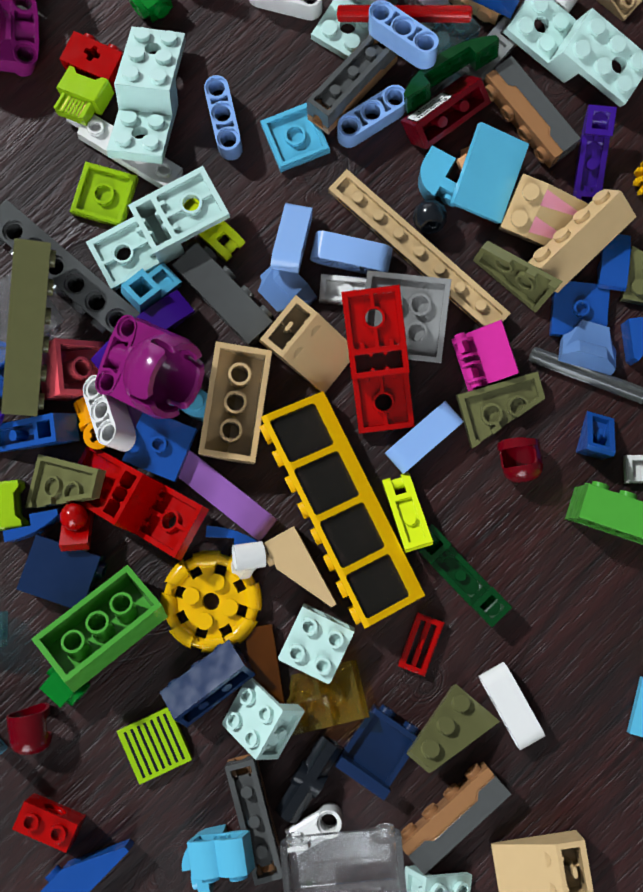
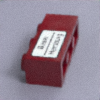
M464 74L400 121L411 144L428 149L489 105L491 100L482 78Z

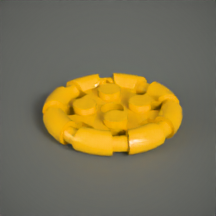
M205 550L193 553V557L186 561L182 559L178 562L164 581L167 584L164 592H161L160 603L168 616L165 620L171 628L169 632L178 642L189 649L195 647L201 649L202 653H212L217 645L223 644L227 640H231L234 644L237 642L241 644L258 623L256 617L258 611L262 610V593L259 582L256 583L252 575L248 579H241L246 589L241 592L238 591L234 582L240 580V578L231 571L232 554L227 556L221 554L219 550ZM217 565L227 567L225 576L215 573ZM199 567L203 574L194 578L190 571ZM178 586L186 588L182 595L183 598L175 596ZM208 593H214L218 596L219 605L216 609H208L205 606L204 597ZM239 604L248 607L245 617L237 614ZM184 610L189 620L181 624L176 614ZM229 624L232 632L224 636L220 628ZM198 628L208 630L206 638L196 636Z

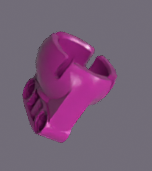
M0 0V71L12 72L19 76L27 77L34 72L39 51V22L36 0ZM18 5L24 6L27 10L20 9ZM18 57H26L29 60V62H24L20 60Z
M124 315L118 320L109 339L99 366L95 387L100 394L119 400L155 419L174 418L180 414L178 408L187 409L194 402L201 389L204 378V364L199 358L202 357V354L198 347L187 338L154 325L149 321L132 315Z

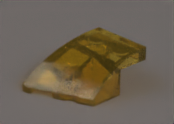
M356 660L340 663L330 684L304 672L291 675L290 696L287 704H298L305 710L291 736L370 717Z

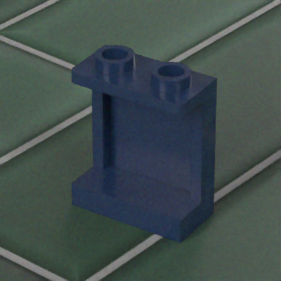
M36 535L16 590L72 608L95 590L98 579H103L107 570V563H104L106 556L97 555L85 550L61 552L59 541L45 535Z
M373 703L335 761V766L384 801L391 791L390 785L409 758L406 754L421 730L407 720L403 724L394 718L396 712L385 704L379 707Z

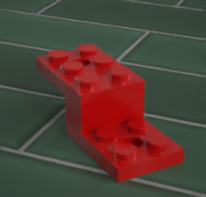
M400 285L341 292L359 434L415 427ZM371 309L379 310L382 314V322L375 327L368 325L365 320L366 313ZM381 394L388 395L392 400L391 406L386 410H380L375 405L376 398Z
M87 446L78 464L106 470L100 498L78 503L113 525L138 535L173 558L181 561L209 509L110 454ZM176 516L175 525L169 528L170 519Z

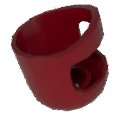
M516 437L502 440L497 444L502 471L509 481L517 483L528 482L541 475L543 459L539 439Z
M39 703L6 716L9 743L15 753L33 755L49 747L52 741V732L47 731L46 718L51 715L50 703Z

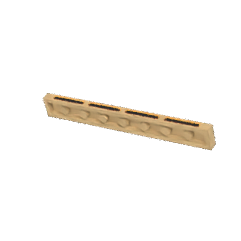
M346 169L328 188V192L386 244L391 246L395 252L421 275L451 279L449 299L480 327L499 320L504 322L511 314L349 170Z

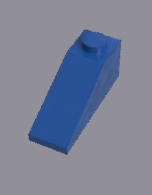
M49 413L2 423L0 427V453L80 441L77 413Z
M128 839L71 859L62 868L57 865L45 877L48 883L41 892H90L129 852L134 842Z

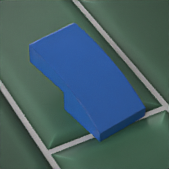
M618 234L600 252L601 260L597 266V288L625 292L630 267L631 236Z
M62 509L29 514L31 525L4 530V542H17L44 532L60 521Z
M206 526V537L234 538V545L259 542L239 531L217 526Z

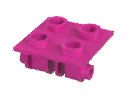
M502 320L466 334L465 332L459 333L454 336L455 338L451 339L468 391L520 373Z

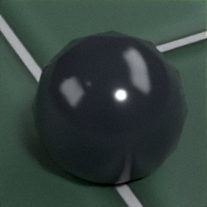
M434 199L423 200L415 207L412 220L416 229L420 232L434 234L439 232L446 224L447 212L444 205Z

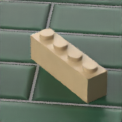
M603 189L593 196L592 201L584 209L577 211L573 215V219L564 228L556 231L553 238L544 247L535 251L533 258L528 261L533 266L563 281L554 292L558 293L636 218L622 191Z

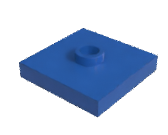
M569 281L558 293L553 292L549 336L562 337L564 334L571 332L581 320L607 326L610 289L597 288L595 283Z
M142 412L135 428V444L129 451L125 452L122 461L176 482L198 430L171 418L155 419Z

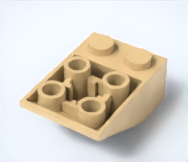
M297 295L294 296L259 340L274 355L320 392L324 391V393L350 362L347 340Z
M577 830L491 843L498 892H594L585 839Z

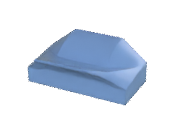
M270 266L260 275L262 281L258 292L277 312H282L295 295L309 306L317 300V296L311 287L297 273L271 269Z
M581 320L571 332L562 336L558 361L612 376L616 370V349L612 344L610 328Z

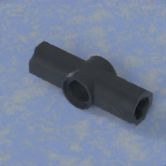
M322 734L306 761L303 760L293 774L290 786L275 808L280 817L287 822L296 825L311 799H315L328 778V772L343 750V747L335 740Z

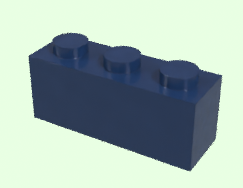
M227 640L225 643L217 645L213 652L204 659L195 662L183 675L171 680L167 687L160 691V694L173 719L188 727L254 677L256 673L242 650L231 640Z

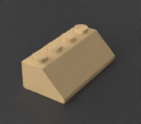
M216 341L198 451L199 455L231 462L255 464L260 434L259 426H261L262 421L261 417L263 415L272 355L271 350Z

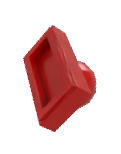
M78 502L65 504L60 512L62 526L59 548L61 552L90 549L94 512Z

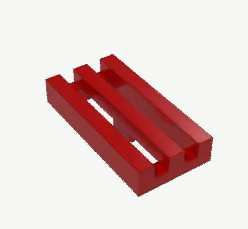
M417 612L398 667L425 677L444 622ZM423 620L425 621L411 663L408 664L406 663L420 622ZM431 624L436 625L422 666L418 668L416 665Z

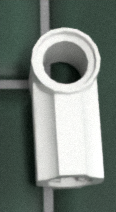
M262 541L232 545L233 560L231 562V571L233 574H236L240 579H248L257 568L266 567V552Z
M328 802L323 804L316 812L298 821L296 825L292 824L287 827L285 832L292 849L299 853L326 837L337 835L342 826V810L337 804ZM326 814H332L337 819V822L333 825H327L322 821V817Z

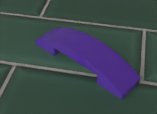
M590 104L587 107L577 156L573 196L588 204L592 201L593 196L603 189L609 141L614 132L617 107Z
M176 290L147 308L137 318L169 330L178 327L195 311L181 293ZM109 341L90 359L98 370Z

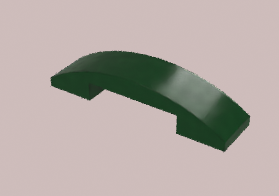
M496 35L470 39L438 54L434 66L426 70L420 69L408 84L404 92V105L407 114L431 100L430 89L468 64L477 71L498 57L499 38Z
M431 524L428 529L433 545L417 549L418 552L492 628L513 607L452 547V544L439 530Z

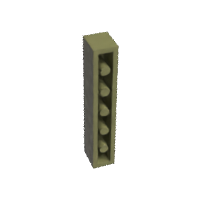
M14 238L1 414L37 416L38 409L43 410L45 393H39L40 381H46L47 365L42 364V353H48L49 336H44L45 324L50 325L51 308L46 307L47 296L53 295L54 279H49L48 276L49 267H55L56 250H51V243Z

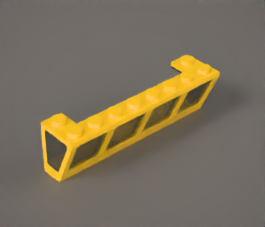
M324 391L262 416L261 419L264 424L259 426L267 444L274 443L277 449L272 454L278 466H285L289 474L284 479L291 493L297 491L302 500L297 505L303 518L307 519L310 517L315 527L310 532L317 546L323 543L328 553L323 558L329 571L336 570L340 578L335 583L342 597L349 596L353 604L348 609L355 624L362 623L365 629L424 597L425 594Z

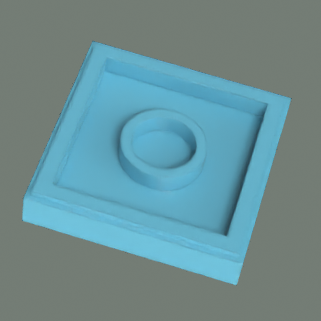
M307 103L260 121L280 172L330 153V148L323 131L308 120Z

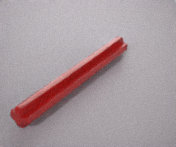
M339 5L337 8V19L339 22L368 23L369 7L371 5ZM394 5L419 23H470L473 14L471 5Z

